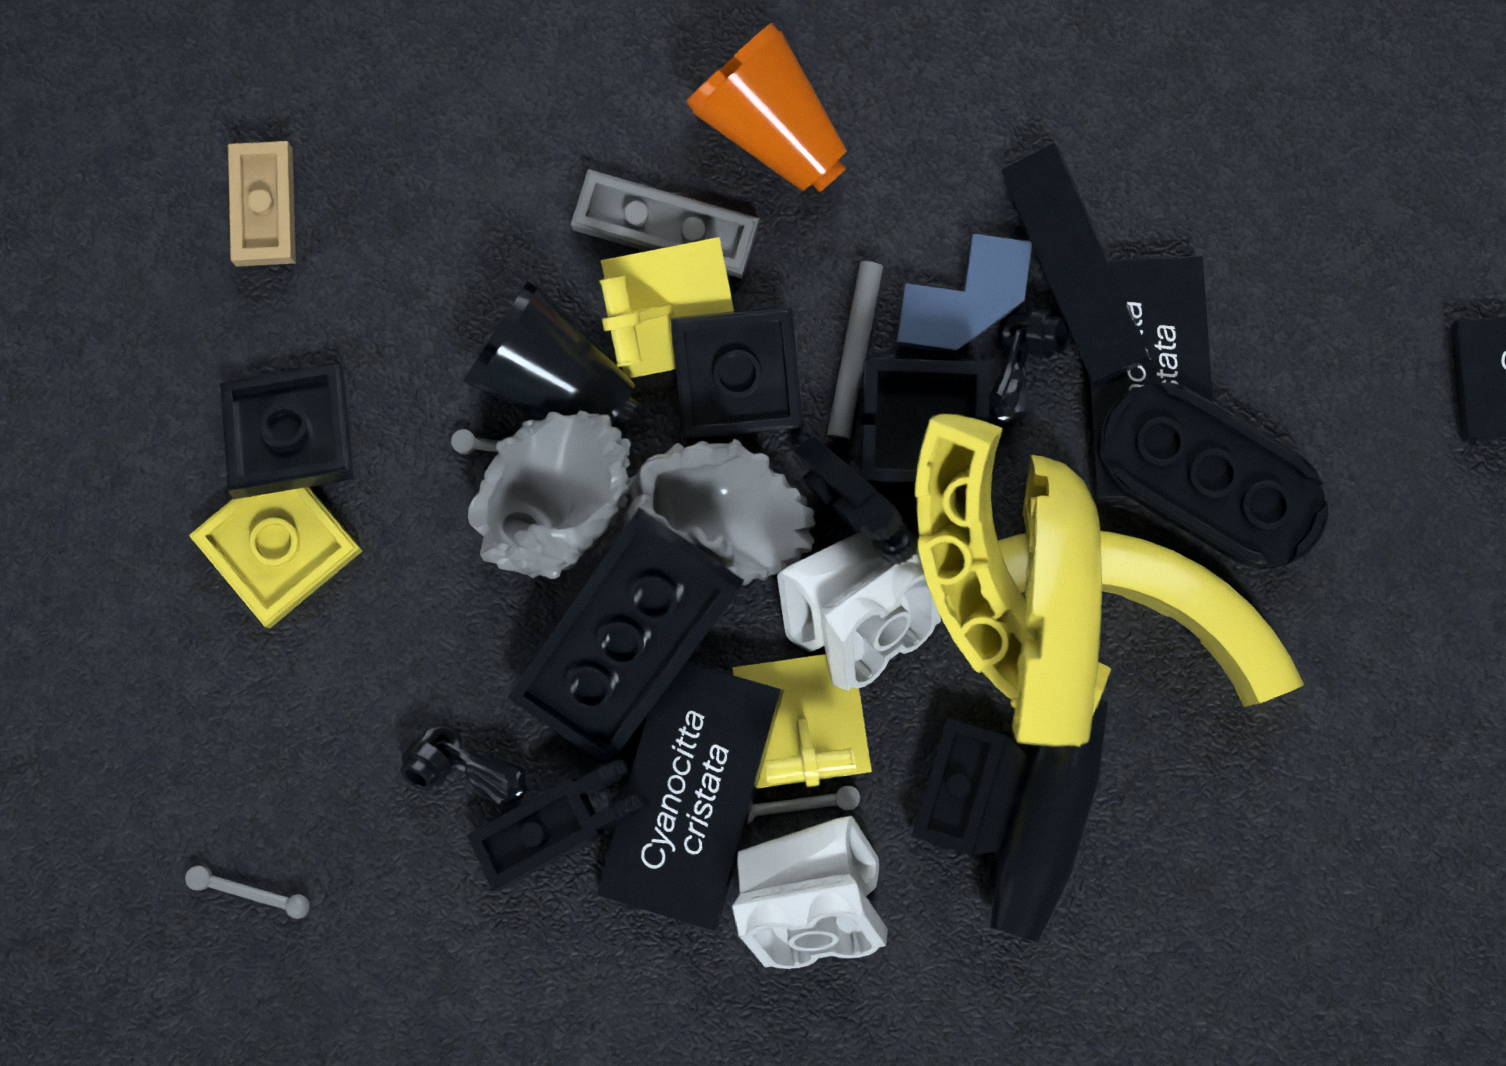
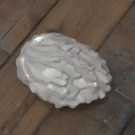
M581 410L576 415H561L557 412H549L546 419L541 421H525L522 423L523 427L513 437L497 442L496 449L498 450V455L495 456L485 471V479L481 481L479 491L472 499L468 508L470 525L483 536L480 550L483 561L495 563L499 569L519 572L532 578L541 575L555 579L560 576L562 570L575 567L578 559L586 556L593 548L600 544L601 537L616 525L617 515L628 501L625 494L629 493L628 484L631 482L625 470L630 465L627 456L630 454L631 444L628 439L621 438V431L617 427L611 426L609 415L588 414Z
M734 439L729 444H708L705 441H700L686 448L677 443L665 454H658L648 458L640 467L638 473L630 478L631 482L628 484L629 493L625 494L628 501L626 502L627 507L623 517L624 529L640 507L744 580L742 585L751 583L753 579L765 581L768 576L777 575L791 564L799 561L802 553L812 550L814 538L809 531L815 527L816 521L813 518L814 510L807 507V498L800 495L797 488H791L784 474L774 473L769 468L768 456L763 453L753 454L742 446L739 440Z

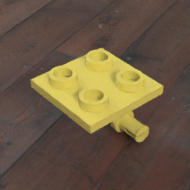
M720 237L601 260L604 280H600L607 312V317L602 318L604 331L610 330L617 360L616 365L617 367L622 366L623 372L629 378L676 369L671 327L672 317L734 311Z
M826 654L732 668L733 676L784 690L757 789L806 782L807 787L817 786L820 779L872 772L859 688L852 687L846 691L832 685Z

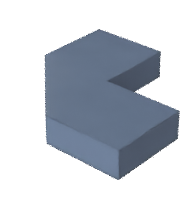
M973 234L970 243L964 291L905 283L896 346L956 354L992 325L1019 308L1025 300L1032 242Z

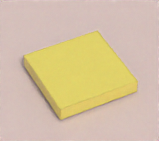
M310 487L232 499L189 535L264 627L269 629L363 551Z

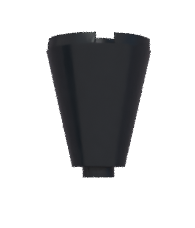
M530 279L526 282L463 381L476 390L548 415L549 412H557L561 415H576L579 410L585 411L588 414L609 415L611 426L617 427L620 431L639 403L638 400L630 396L635 388V384L617 367L539 285Z

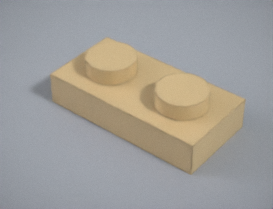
M288 141L228 144L231 261L235 266L296 263L292 146Z

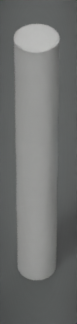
M861 261L859 265L827 431V437L842 441H850L883 271V265L879 263Z

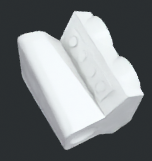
M863 531L804 558L777 574L786 636L792 643L808 652L824 646L832 685L846 691L852 687L857 689L865 687L873 682L886 668L892 657L899 652L905 654L917 649L932 634L935 626L941 622V617L925 579L919 550H916L917 554H914L913 559H909L907 563L892 565L891 562L888 563L886 559L884 560L872 546L874 538L871 539Z
M852 816L837 818L738 852L740 894L732 905L739 937L765 967L801 968L815 963L818 958L828 956L839 958L863 957L876 952L879 947L886 946L888 929L866 898L877 885L879 858Z

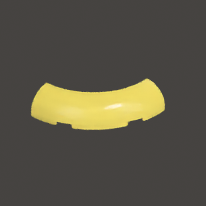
M940 414L930 419L920 453L915 496L918 497L917 516L920 535L918 550L925 579L937 611L953 641L975 671L978 673L982 671L1001 692L1011 699L1010 703L1015 708L1023 640L1035 641L1036 628L1026 627L1025 598L1018 590L1007 569L993 524L991 504L992 471L996 449L1003 428L960 415ZM1098 662L1093 714L1111 671L1110 667Z
M1030 455L1022 515L1025 521L1026 538L1029 540L1025 592L1026 627L1036 628L1035 641L1023 640L1012 728L1017 742L1054 746L1078 745L1088 742L1090 738L1097 679L1102 603L1100 523L1096 504L1085 482L1065 463L1043 456Z
M1100 531L1102 591L1122 595L1126 599L1145 605L1167 617H1172L1189 629L1201 640V644L1221 665L1234 685L1244 707L1263 703L1304 686L1289 653L1273 629L1256 609L1228 583L1197 562L1169 548L1137 537L1110 531ZM1026 533L998 540L1007 569L1023 597L1026 592V569L1029 559V540L1026 538Z

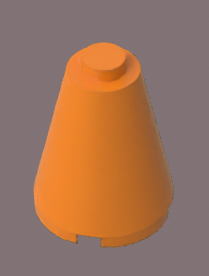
M772 22L744 45L720 70L718 69L685 102L694 115L802 192L810 185H813L821 192L846 169L839 161L847 152L844 144L784 34Z

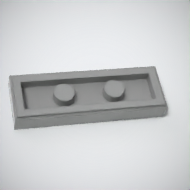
M590 169L587 171L571 222V227L574 231L643 251L720 237L727 275L743 279L759 226V218Z

